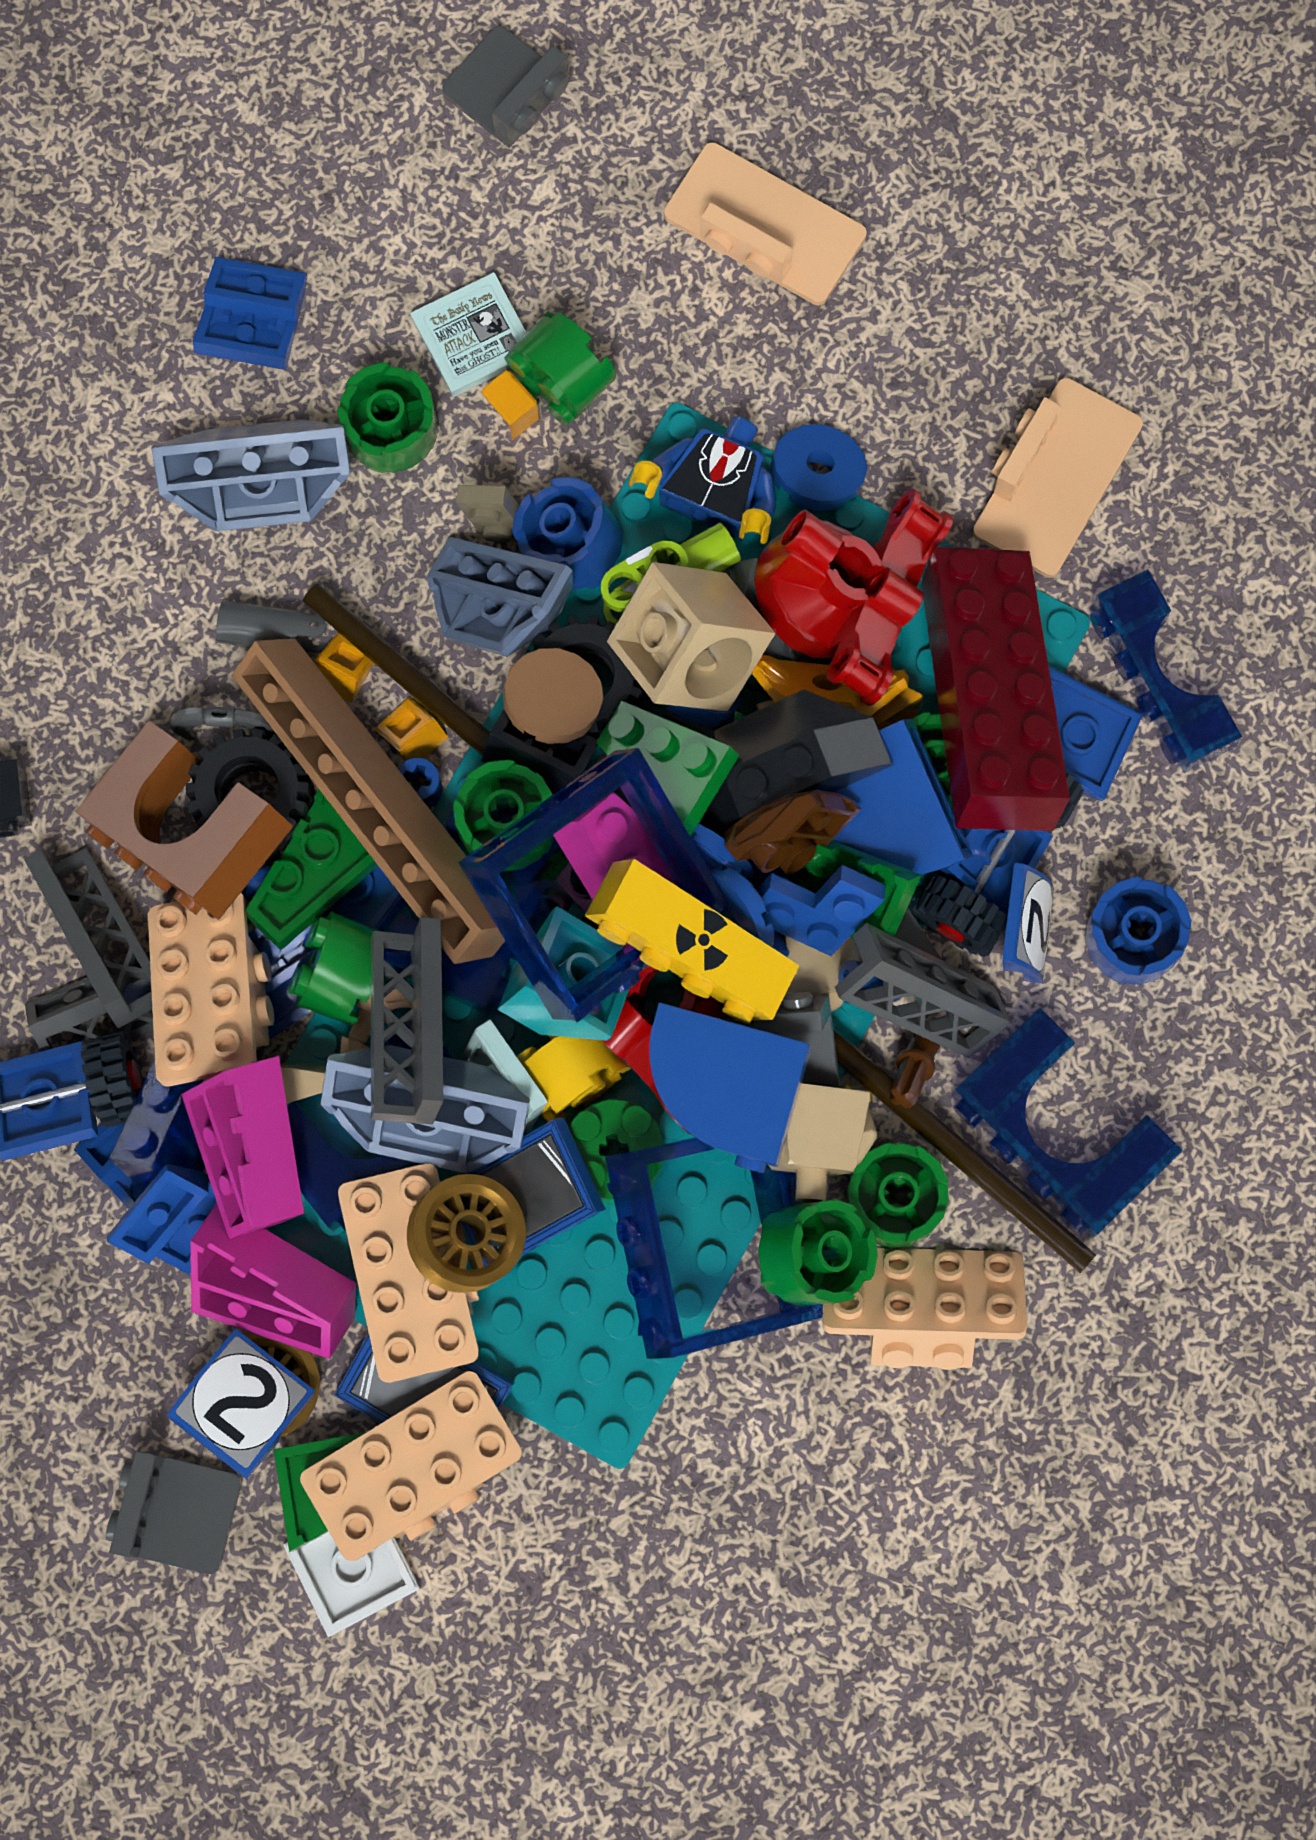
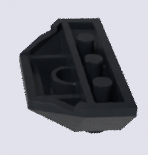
M803 689L714 730L712 739L731 746L740 756L707 808L701 821L704 827L724 838V832L742 817L767 803L787 795L813 790L835 792L894 765L876 719Z

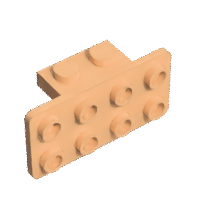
M713 142L705 145L664 209L665 220L706 243L715 252L727 255L745 265L754 274L768 278L818 306L823 305L828 300L864 243L867 234L866 228L862 224Z
M1069 378L1061 379L1049 399L1044 397L1037 411L1030 408L1027 409L1015 434L1021 436L1013 451L1005 448L992 470V474L998 476L994 493L974 525V537L993 549L1030 551L1033 570L1047 578L1055 577L1143 426L1142 418Z
M240 893L219 920L203 908L195 915L178 901L152 907L148 912L157 1080L163 1086L169 1087L209 1079L225 1070L257 1062L256 1047L269 1045L268 1026L274 1024L272 1002L265 991V982L271 980V967L267 954L259 952L248 936L246 899L243 894Z
M430 1163L342 1184L338 1190L379 1378L386 1383L470 1364L479 1357V1349L471 1315H473L471 1302L479 1300L478 1291L458 1293L437 1287L419 1272L409 1254L407 1225L411 1212L417 1202L434 1186L440 1183L438 1170ZM434 1215V1221L443 1222L436 1215ZM457 1222L456 1235L462 1243L467 1245L462 1222ZM431 1232L432 1240L442 1237V1234ZM441 1246L436 1248V1250L442 1256L446 1248ZM453 1255L448 1260V1263L452 1266H455L456 1256Z
M877 1248L878 1257L874 1276L871 1280L864 1281L860 1290L854 1294L855 1298L851 1301L822 1304V1327L824 1331L829 1334L872 1335L871 1365H887L892 1368H903L906 1366L938 1367L946 1370L958 1367L972 1368L976 1338L1021 1339L1026 1335L1027 1330L1024 1262L1021 1254L1012 1251Z
M468 1371L302 1472L300 1482L342 1556L348 1561H356L392 1538H400L406 1534L410 1542L436 1527L437 1525L432 1517L449 1507L454 1514H457L477 1502L480 1497L476 1490L483 1487L485 1481L519 1461L522 1456V1449L479 1376L474 1372Z

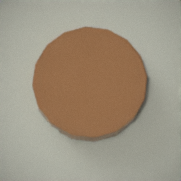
M559 648L538 649L523 655L510 668L503 689L504 710L513 726L523 734L525 730L530 735L536 736L535 740L547 744L568 743L584 736L597 720L603 702L601 680L593 667L575 653Z

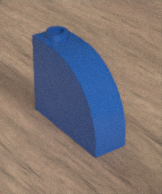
M903 719L881 729V734L894 765L835 791V793H840L855 800L862 810L844 827L833 841L918 874L934 872L972 857L973 854L962 829L955 827L952 806L914 720Z
M659 1003L650 1035V1066L656 1089L670 1114L683 1128L701 1142L714 1149L735 1155V1166L763 1174L766 1165L779 1166L810 1055V1044Z

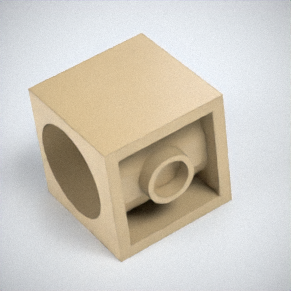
M652 562L608 638L607 643L654 703L728 712L776 633L727 573Z

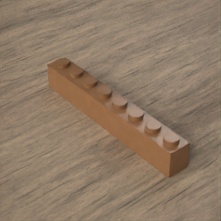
M294 638L255 641L231 675L418 918L441 919V947L452 962L457 964L493 957L519 924L516 918L297 640Z

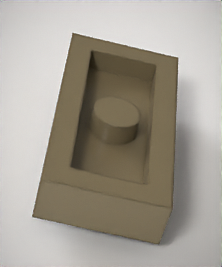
M458 485L456 504L477 531L490 541H510L511 537L514 536L512 529L515 513L520 505L507 487Z

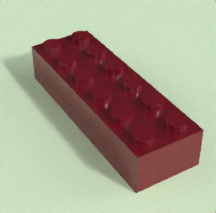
M935 547L921 584L924 593L923 599L955 827L964 829L1054 831L1070 800L1030 551Z

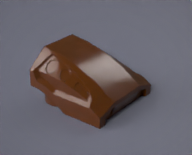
M813 790L787 795L761 806L742 817L724 832V846L737 861L752 859L763 873L780 867L786 875H790L807 865L817 851L815 846L829 844L862 808L855 800L835 792Z

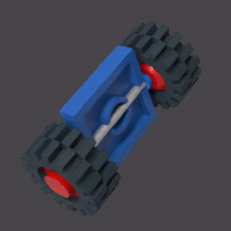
M1066 773L1070 800L1055 828L1065 826L1084 793V790L1081 789L1082 785L1074 781L1075 777L1070 773ZM961 828L973 856L940 869L950 878L949 881L942 876H932L912 909L913 916L918 918L917 921L922 925L928 926V930L938 933L942 936L941 938L953 942L955 946L962 950L966 948L972 954H979L982 957L989 956L1007 925L1006 917L1009 909L1014 863L1026 864L1035 869L1053 838L1048 831Z
M125 1031L86 1040L84 1043L80 1041L0 1062V1159L5 1161L98 1137L97 1119H100L103 1127L109 1128L146 1118L149 1110L147 1105L148 1094L144 1088L146 1081L142 1077V1065L137 1060L138 1053L135 1046L132 1047L130 1036H127Z

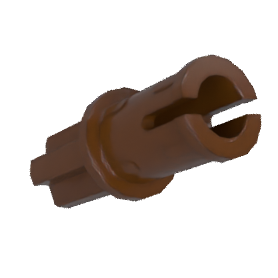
M912 1032L907 1049L899 1053L896 1060L898 1071L890 1088L891 1094L889 1097L894 1105L901 1104L905 1108H910L916 1104L924 1082L929 1080L935 1072L934 1060L941 1045Z

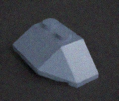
M298 419L206 429L151 447L159 495L170 502L173 501L187 513L215 531L312 521L351 473L344 425Z
M453 537L448 538L426 577L429 589L434 594V605L443 636L450 641L505 657L510 656L533 641L539 633L544 634L547 632L548 626L554 623L555 619L561 614L564 603L573 589V574L567 565Z
M392 1045L384 1046V1050L399 1065L411 1056V1049ZM371 1048L329 1055L321 1098V1106L329 1114L333 1113L344 1129L367 1152L421 1164L430 1163L435 1167L461 1173H469L493 1162L506 1153L510 1154L521 1148L530 1099L490 1067L443 1057V1103L433 1125L371 1120ZM412 1066L406 1071L411 1077ZM384 1067V1077H385V1076L388 1075L390 1072ZM396 1079L384 1089V1104L412 1106V1094Z

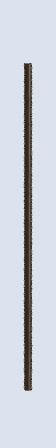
M315 584L308 590L303 598V602L322 617L478 754L483 756L491 733L486 727L320 584ZM553 798L556 816L573 802L567 805ZM833 1028L837 1063L1076 1271L1081 1273L1097 1254L918 1100L910 1108H905L901 1104L894 1105L889 1098L891 1094L890 1088L894 1079Z

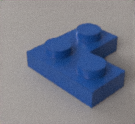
M841 865L816 893L773 873L769 875L756 891L762 897L767 910L761 914L765 926L772 923L775 931L832 956L885 900L886 885Z

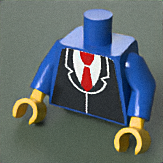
M732 417L724 436L707 429H702L695 438H684L651 461H639L636 463L628 486L632 487L635 483L647 485L645 497L653 498L658 485L661 484L659 489L660 506L710 528L721 523L731 537L743 541L747 532H756L761 535L760 543H767L771 520L776 510V499L772 475L763 468L764 455L749 448L758 431V428L752 422L741 417Z

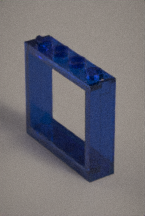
M639 748L613 751L458 862L550 1016L555 1020H570L578 1023L588 1014H597L602 1009L601 1001L613 992L621 993L633 987L641 979L639 973L649 965L639 958L641 951L628 944L568 989L501 878L500 873L620 787L677 886L718 913L729 905Z
M696 1137L605 1156L610 1182L606 1184L608 1190L613 1195L618 1218L616 1225L617 1236L624 1247L628 1266L627 1285L635 1299L639 1318L638 1336L643 1338L647 1359L674 1358L820 1319L823 1315V1304L799 1306L783 1301L776 1295L780 1311L682 1336L647 1165L714 1149ZM766 1165L764 1174L750 1170L761 1225L770 1213L778 1212L785 1206L802 1204V1202L795 1200L796 1173L772 1170L769 1165Z

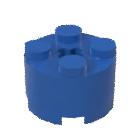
M574 477L554 478L550 480L552 486L541 490L534 497L530 493L524 497L515 513L512 529L513 535L518 541L519 549L523 555L567 565L572 570L573 589H582L584 587L595 589L601 585L605 573L615 565L619 558L624 531L618 519L589 483Z
M1133 877L1115 883L1101 895L1086 923L1085 944L1092 962L1104 975L1126 985H1142L1160 979L1182 957L1189 942L1191 918L1185 901L1172 887L1166 884L1163 886L1152 880H1141L1142 877ZM1131 923H1134L1136 928L1142 925L1147 930L1142 940H1139L1138 937L1133 938L1129 934L1128 930L1131 927Z

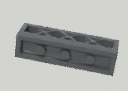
M85 847L51 866L42 850L25 858L24 861L102 1005L119 1029L151 1011L152 991L130 1004H127L123 996L130 977L148 980L151 984L150 960L88 849ZM86 866L90 875L83 892L65 889L60 880ZM96 888H98V890L100 891L101 895H96V894H94L95 891H96ZM72 901L79 902L77 908L74 907ZM90 904L110 909L103 928L84 925L83 921ZM116 924H118L121 931L114 930ZM91 937L99 938L96 945ZM110 941L129 944L130 947L123 965L103 960ZM137 960L142 968L134 967ZM112 974H117V975H119L116 982H115V980H114Z
M421 917L414 935L373 931L371 1120L433 1125L443 1103L441 919ZM384 949L410 951L411 965L398 974L384 960ZM384 977L389 981L385 986ZM409 977H411V986L406 982ZM394 989H397L411 1003V1010L400 1019L384 1005V997ZM384 1022L389 1026V1028L386 1029L385 1031H384ZM409 1022H411V1030L406 1026ZM395 1034L411 1047V1056L400 1065L384 1050V1043ZM411 1066L412 1077L406 1072ZM384 1067L390 1072V1073H389L388 1075H386L385 1077H384ZM397 1079L412 1094V1106L384 1104V1089Z
M867 923L852 935L863 962L835 986L840 999L967 1058L972 1057L1011 1024V1020L995 986ZM874 976L883 980V986L867 990L860 989ZM911 995L916 996V1002L898 1006L893 1005V999ZM948 1011V1017L931 1021L925 1020L928 1014ZM979 1026L966 1038L957 1035L960 1029Z
M149 951V952L146 953V955H147L148 959L150 960V951ZM137 960L134 967L142 968ZM112 974V976H113V978H114V980H115V982H116L119 975H117V974ZM88 977L25 1003L28 1027L41 1052L53 1049L48 1037L64 1030L81 1035L78 1042L82 1041L83 1043L89 1040V1038L94 1039L125 1031L131 1040L154 1031L153 1012L150 1011L138 1017V1021L134 1022L135 1020L112 1032L95 1028L99 1016L107 1013ZM130 977L123 995L127 1004L151 992V984L148 980Z

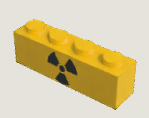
M636 859L612 863L585 914L587 918L600 925L597 929L600 935L619 945H625L627 942L641 951L639 958L644 963L663 972H667L668 969L683 978L681 985L685 989L703 998L712 996L724 1004L722 1011L726 1015L745 1024H750L751 1021L773 1020L800 966Z

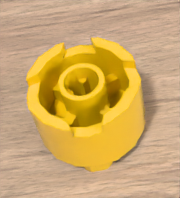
M549 1036L551 1041L539 1050H536L533 1046L516 1056L548 1101L541 1113L546 1123L557 1118L564 1117L566 1119L567 1116L562 1110L569 1105L573 1108L581 1104L584 1107L588 1106L622 1079L619 1073H624L631 1068L625 1060L615 1055L602 1040Z

